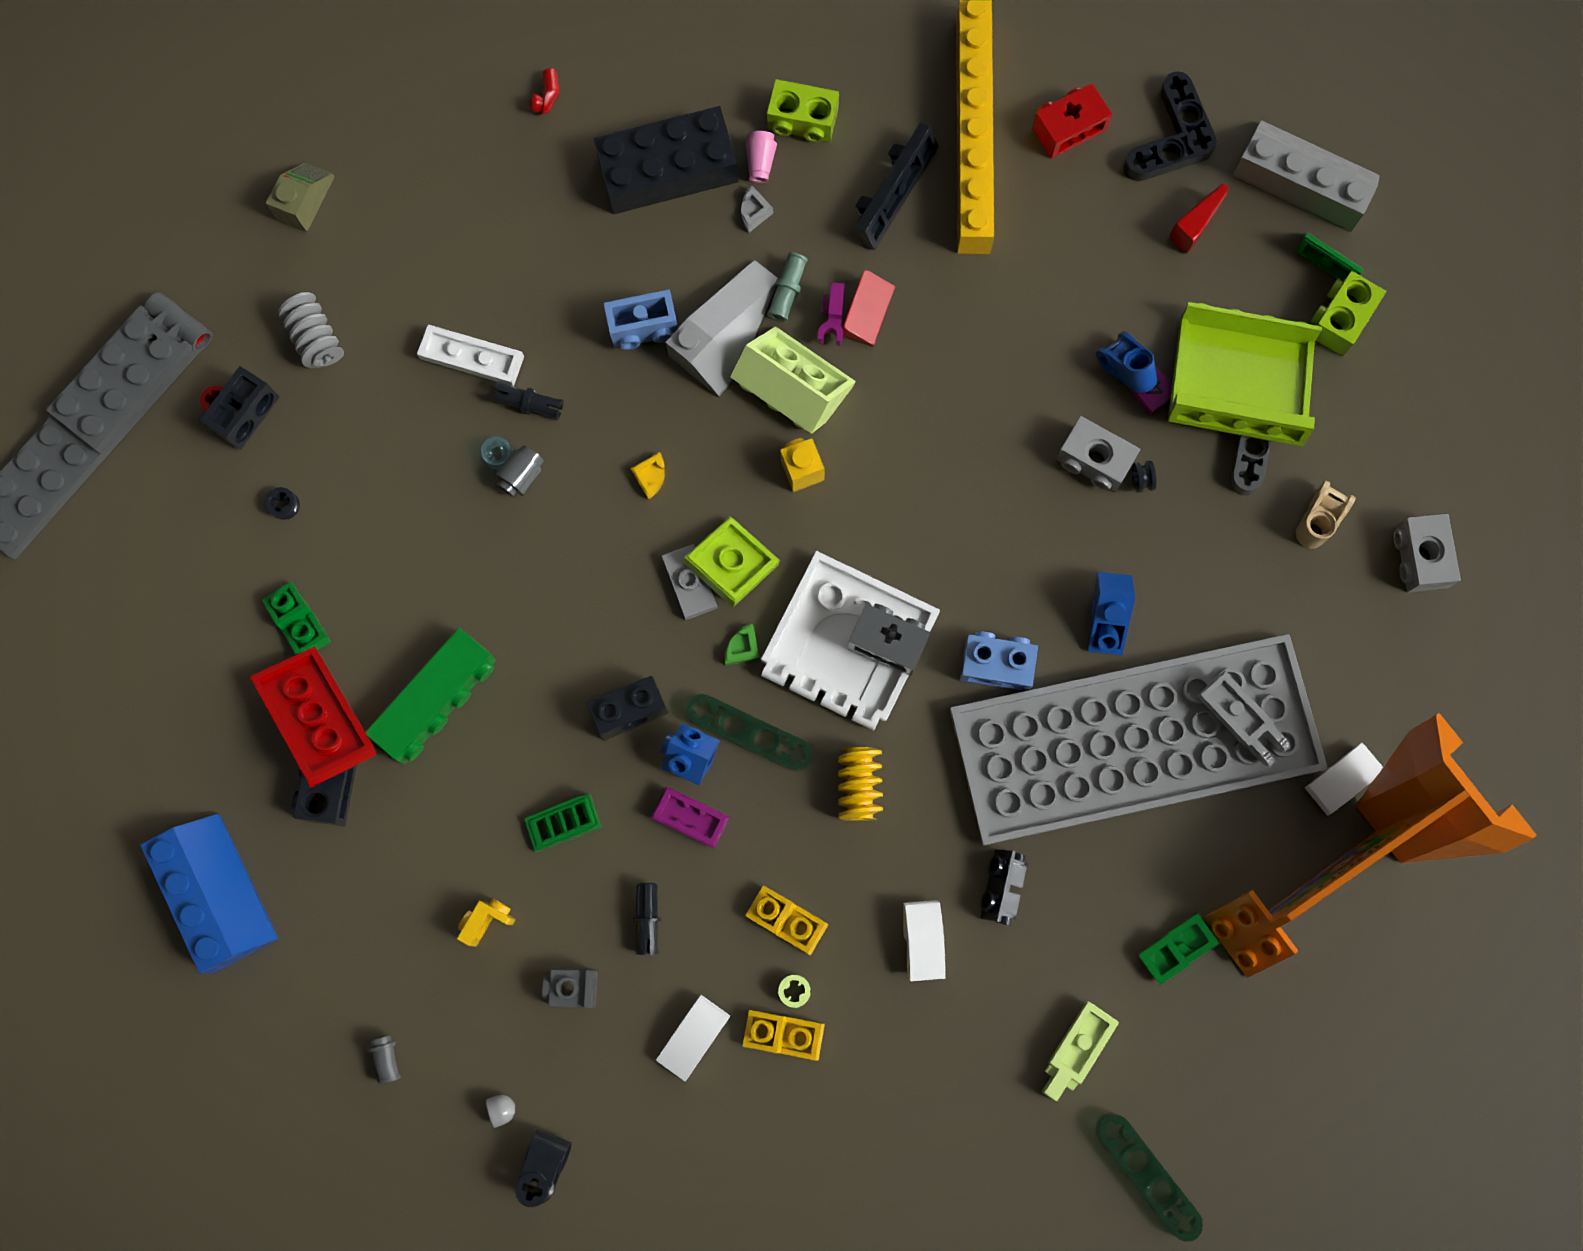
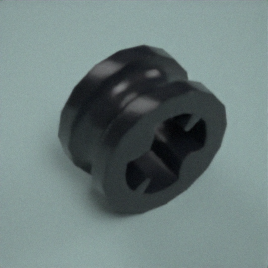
M1151 460L1145 461L1144 465H1140L1139 462L1132 464V480L1137 493L1143 492L1144 488H1148L1149 491L1156 490V471Z
M278 487L267 494L265 507L276 518L287 520L298 513L300 500L289 489ZM283 496H285L284 498L290 501L289 506H283L282 511H280V508L275 506L276 501H282Z

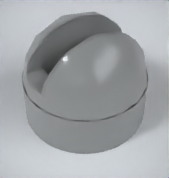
M498 1095L486 1099L488 1113L494 1128L508 1123L513 1118L515 1103L510 1097Z

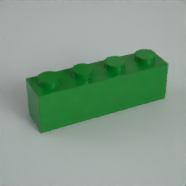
M459 627L365 733L396 761L405 764L407 761L415 760L423 751V743L431 734L436 735L447 724L448 719L446 717L455 707L457 709L462 707L471 696L470 690L478 681H485L491 675L495 668L493 664L497 659Z

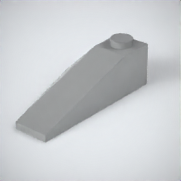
M754 260L690 315L665 342L668 356L719 397L734 381L730 376L745 346L756 338L761 321L765 317L776 292L774 285L778 278Z

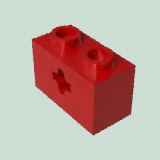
M1091 83L1083 88L1076 87L1070 90L1064 98L1054 103L1053 101L1046 102L1039 107L1032 129L1051 159L1107 131L1113 114L1094 84Z

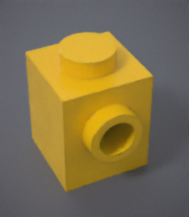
M802 438L792 440L784 446V449L780 450L781 464L793 492L824 481L825 468L812 438L805 441Z

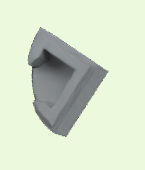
M753 186L744 194L741 205V218L748 233L773 214V207Z

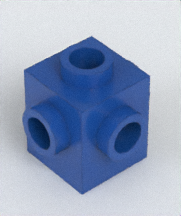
M682 723L674 735L669 733L664 740L660 751L665 754L661 769L700 785L712 765L720 740Z

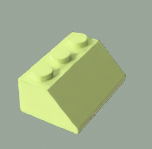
M776 326L745 346L730 376L740 384L742 389L754 393L764 400L771 409L781 412L793 420L798 428L806 430L811 434L827 422L856 382Z

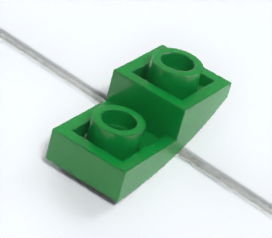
M292 581L262 599L275 624L283 631L296 655L314 646L318 651L332 642Z

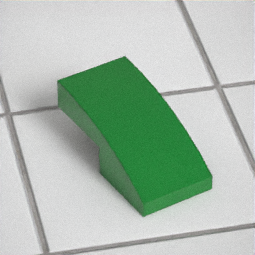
M1196 912L1138 955L1158 984L1161 985L1220 943L1199 913Z

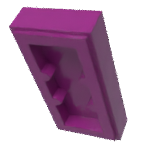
M666 786L651 818L715 849L730 816Z

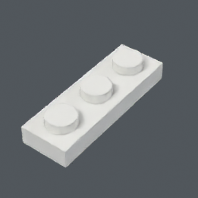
M429 324L417 352L421 360L496 382H502L510 386H514L524 359L521 351Z

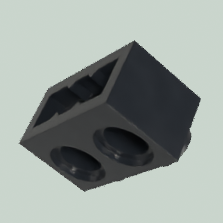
M239 366L199 421L215 435L241 450L280 396L265 381Z
M357 765L311 788L301 770L298 769L301 782L299 791L294 793L292 799V811L295 812L294 818L306 822L345 827ZM324 796L326 806L322 812L316 814L313 809L314 801L318 797Z

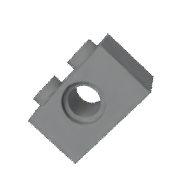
M1080 416L1056 460L1061 462L1062 467L1073 474L1081 473L1090 478L1091 483L1097 488L1116 492L1141 449ZM1089 453H1100L1104 458V462L1096 463L1092 461Z
M1449 514L1410 517L1396 526L1394 544L1396 549L1400 550L1402 561L1399 570L1400 578L1403 583H1406L1407 593L1448 589L1461 581ZM1419 547L1428 551L1430 560H1426L1420 555Z

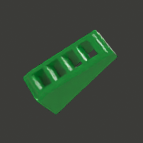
M589 793L524 818L535 852L602 829L592 795ZM576 808H583L587 820L586 824L581 825ZM568 811L574 825V829L569 831L563 813ZM556 816L561 834L555 835L550 820L551 817ZM540 821L544 822L549 839L542 841L537 822Z

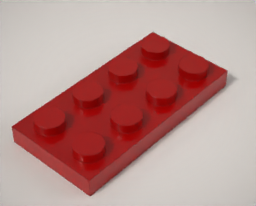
M315 646L250 676L256 691L310 788L377 755L374 746Z

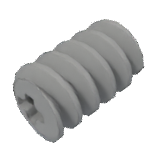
M301 292L287 299L278 310V317L284 323V329L289 334L291 342L295 345L296 352L301 356L302 364L305 367L314 369L327 367L339 361L344 356V350L341 347H336L339 341L336 336H331L333 333L332 327L325 325L328 319L324 314H320L322 311L320 304L314 303L316 296L310 292Z

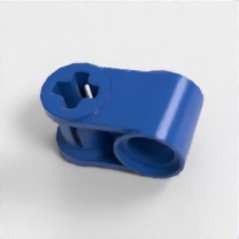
M1122 331L1118 334L1116 341L1108 347L1099 348L1096 351V358L1101 367L1129 387L1131 391L1144 393L1156 386L1158 380L1153 353L1137 342L1128 332Z

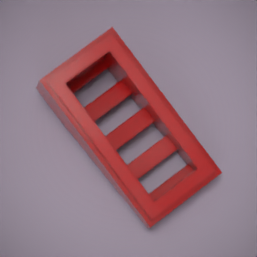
M1225 183L1212 191L1179 219L1173 227L1169 238L1185 254L1191 251L1224 200L1229 189Z

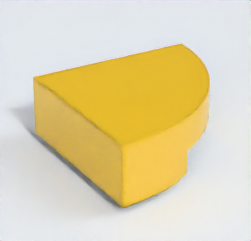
M660 452L631 468L633 475L648 499L652 498L659 491L665 478V465Z

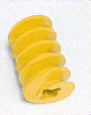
M870 747L840 749L847 753L838 757V763L848 767L839 770L838 777L848 781L838 785V791L848 794V796L838 799V805L848 808V810L839 813V819L844 821L877 820L873 818V814L883 811V807L873 804V800L882 797L883 793L874 790L872 786L881 783L882 778L872 775V772L881 769L882 764L873 762L872 758L882 754V750Z

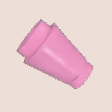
M752 131L745 141L749 180L756 183H765L769 179L777 143L774 141L773 133Z

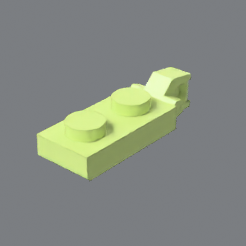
M1086 1001L1048 1061L1049 1065L1045 1072L1051 1075V1077L1044 1086L1042 1093L1057 1102L1066 1087L1074 1091L1078 1084H1082L1119 1022L1091 1002Z

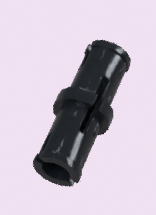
M502 382L496 384L495 390L508 395L505 396L494 392L493 403L521 409V413L527 415L533 412L557 421L559 420L561 412L548 407L563 410V399L538 394L535 389L529 387L523 390L503 384Z

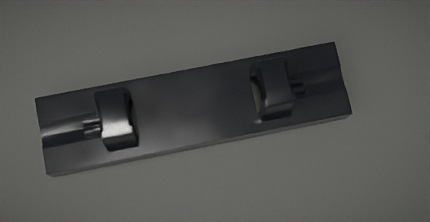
M920 123L906 146L893 144L888 152L893 167L873 198L861 196L855 206L861 218L855 226V230L860 236L864 247L872 250L876 249L938 149L939 145L931 126Z

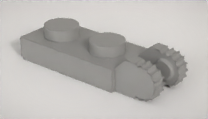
M1223 671L1196 695L1245 748H1249L1254 757L1264 766L1269 767L1275 760L1271 753L1257 740L1263 733L1278 750L1285 753L1290 748L1288 740L1273 725L1275 722L1227 672Z

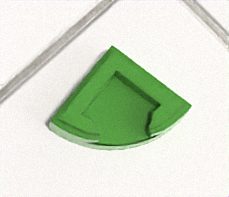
M753 624L741 628L731 638L725 650V665L759 659Z

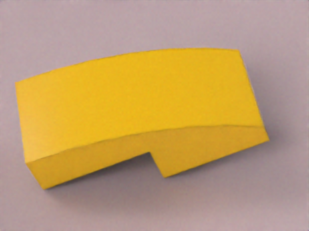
M764 885L745 915L810 956L829 925Z
M749 1010L743 1047L818 1061L825 1024Z

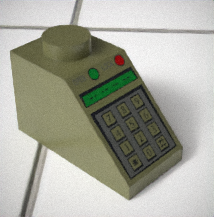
M302 163L279 176L266 205L277 221L308 232L335 176L330 172Z

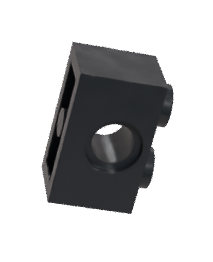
M652 675L587 702L598 732L605 741L669 714Z

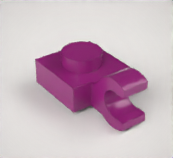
M831 283L830 295H823L822 314L828 315V320L818 329L819 344L823 345L824 336L827 333H834L836 335V346L842 344L843 283Z

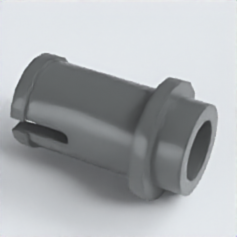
M391 1035L369 1040L370 1048L367 1049V1053H372L377 1084L400 1079L401 1075L399 1074L393 1046L397 1045L396 1041H392Z

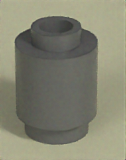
M522 445L519 450L512 452L495 476L499 480L497 486L511 497H514L516 493L523 496L542 471L541 465L544 463V460L532 449Z

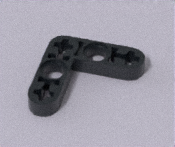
M1176 71L1168 74L1160 91L1161 98L1177 134L1132 149L1127 154L1123 166L1124 173L1131 180L1143 181L1205 161L1212 155L1216 147V136L1191 78L1184 72ZM1172 84H1175L1176 88H1183L1180 96L1176 89H1170ZM1184 110L1192 111L1196 115L1197 120L1187 123L1181 119L1180 112ZM1196 139H1198L1200 144H1207L1205 149H1202L1200 145L1194 146ZM1165 148H1172L1178 153V159L1174 161L1166 160L1162 156L1161 151ZM1135 159H1138L1140 163L1146 162L1144 169H1141L1139 165H1133Z

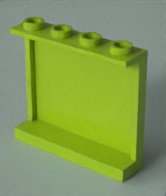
M1188 302L1179 323L1168 421L1303 447L1313 432L1315 417L1309 416L1314 345L1322 331V326L1311 325L1301 321L1295 322L1279 319L1269 315L1251 314L1237 309L1230 310L1213 307L1204 303Z

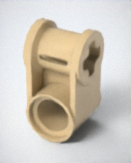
M1325 480L1315 492L1306 513L1297 526L1296 538L1303 547L1309 549L1320 547L1336 532L1341 521L1353 506L1356 497L1353 495L1347 497L1330 487V482ZM1310 524L1317 525L1321 529L1322 535L1312 531Z

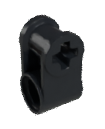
M536 1130L529 1144L525 1163L515 1189L516 1198L522 1205L536 1207L547 1202L552 1197L559 1176L568 1160L572 1142L541 1130ZM539 1180L538 1187L543 1192L532 1197V1189L528 1188V1184Z

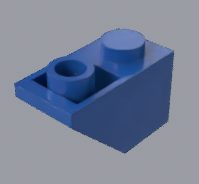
M1097 572L1091 601L1087 647L1089 652L1123 655L1135 602L1132 575Z

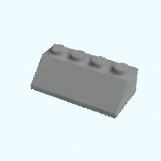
M1262 120L1232 175L1350 232L1364 215L1378 187L1380 175Z

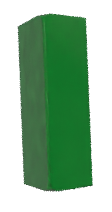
M1310 233L1305 235L1295 250L1296 253L1342 281L1345 280L1351 271L1360 275L1364 270L1361 266Z

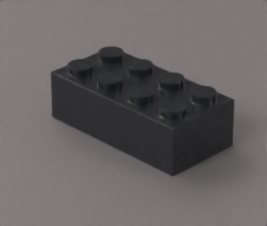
M721 106L593 138L614 214L739 182L737 161Z

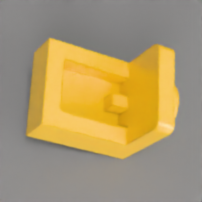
M493 898L490 904L479 900L474 911H467L458 926L461 933L457 939L468 946L476 947L493 917L507 925H513L516 919L508 915L511 908Z

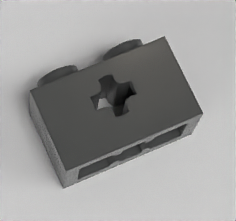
M875 603L872 607L865 604L848 641V649L912 676L930 632L924 630L926 626L915 619L906 618L904 621L893 616L894 612L886 606ZM890 631H894L896 633V640L893 639L890 644L884 642L885 635H888Z

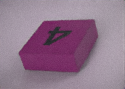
M1156 368L1158 381L1152 390L1136 393L1129 389L1149 415L1160 409L1171 399L1172 384L1158 368Z

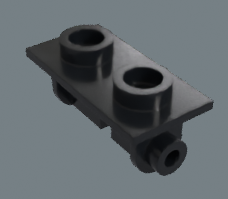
M995 849L994 856L989 863L988 871L990 876L987 889L981 899L982 912L980 919L996 921L1011 926L1012 919L1016 920L1021 895L1011 893L1010 887L1023 888L1028 863L1025 862V855L1016 853L1013 850Z

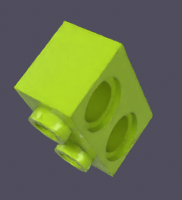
M775 79L767 112L768 130L780 136L795 135L805 137L811 142L825 141L831 143L839 109V91ZM786 108L793 110L790 113L781 112L782 109ZM814 115H822V116H824V118H823V119H814V118H812V116H814Z
M1353 271L1348 274L1344 281L1337 279L1326 295L1331 298L1328 306L1321 305L1310 321L1314 325L1322 326V331L1316 341L1344 356L1356 342L1387 291ZM1347 295L1355 297L1358 303L1350 301ZM1330 321L1337 322L1342 330L1334 328Z

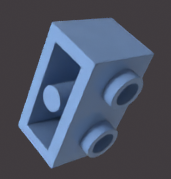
M670 289L604 303L609 332L615 349L630 350L637 348L641 343L650 341L664 343L678 329Z
M976 631L975 635H968L965 641L960 675L961 682L1017 691H1029L1033 687L1038 645H1032L1029 639L1022 637H1009V641L995 639V634L984 631Z

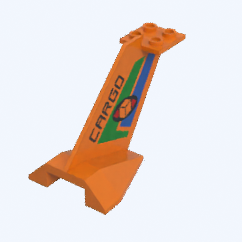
M1440 713L1412 728L1355 805L1375 832L1270 910H1267L1255 892L1251 890L1203 918L1247 978L1298 952V949L1281 926L1294 920L1389 852H1392L1400 863L1505 853L1537 836L1513 804L1495 812L1450 756L1463 742Z

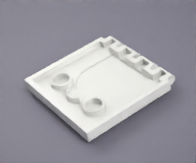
M816 551L761 658V662L766 664L761 676L780 686H784L788 677L791 676L794 680L789 690L813 702L816 700L819 692L822 691L825 695L820 705L846 717L850 707L853 706L857 710L852 721L874 731L879 720L886 723L909 675L848 649V641L865 604L872 607L875 603L886 606L894 612L893 616L904 621L906 618L915 619L926 626L924 630L929 632L940 610ZM890 631L888 635H885L884 642L890 644L893 639L896 640V633Z

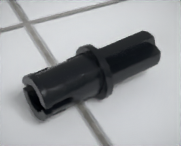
M653 882L639 883L636 886V918H633V922H636V955H647V939L648 954H659L658 922L661 921V917H658V885Z

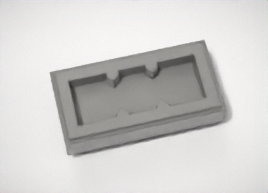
M694 544L662 555L686 620L718 609L711 588L683 563L684 557L695 548Z

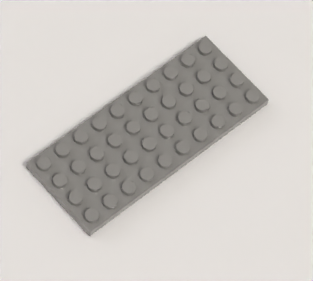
M1290 634L950 708L982 846L1328 770ZM1223 671L1227 672L1275 722L1273 725L1290 743V748L1284 753L1275 748L1264 733L1257 739L1271 753L1275 760L1269 767L1261 764L1250 752L1249 748H1245L1196 696Z

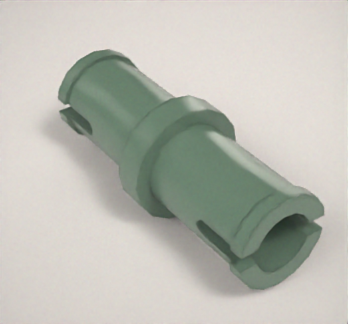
M795 252L788 253L782 275L776 279L774 285L776 292L770 310L767 313L770 318L780 322L788 320L794 297L799 295L801 289L799 282L808 261L805 256Z

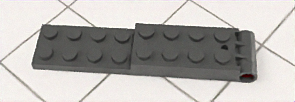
M163 293L153 294L146 301L144 307L140 305L51 403L46 409L51 416L0 471V550L14 560L17 559L193 359L211 342L212 331Z

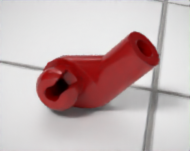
M552 68L545 69L542 72V96L538 94L531 96L530 110L532 112H540L541 115L549 113L559 95L558 73Z

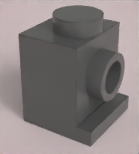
M551 969L550 977H544L543 999H549V1007L595 1008L598 971ZM567 981L571 982L574 986V991L569 996L562 992V985Z

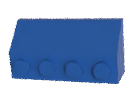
M220 814L173 827L140 845L199 974H215L279 939Z

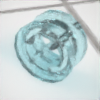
M496 436L488 438L481 447L483 460L494 470H500L513 452L506 439ZM494 447H499L500 450L503 447L506 448L501 452L503 458L500 460H496L494 456L492 459H489L493 455L492 449Z

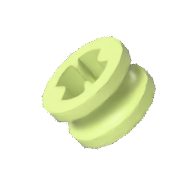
M790 975L781 981L778 994L780 1000L785 1005L798 1008L808 1001L811 988L804 977ZM792 980L799 981L798 986L803 984L805 988V993L800 994L799 1001L797 1002L790 1001L791 996L786 998L784 994V989L790 987V981Z

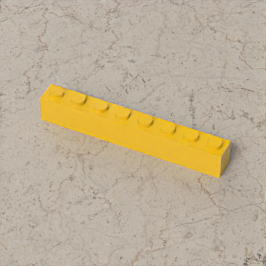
M959 0L956 16L957 254H990L994 240L992 0Z

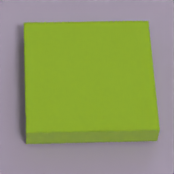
M731 516L689 552L683 560V563L732 607L739 603L768 576L780 562L774 554Z

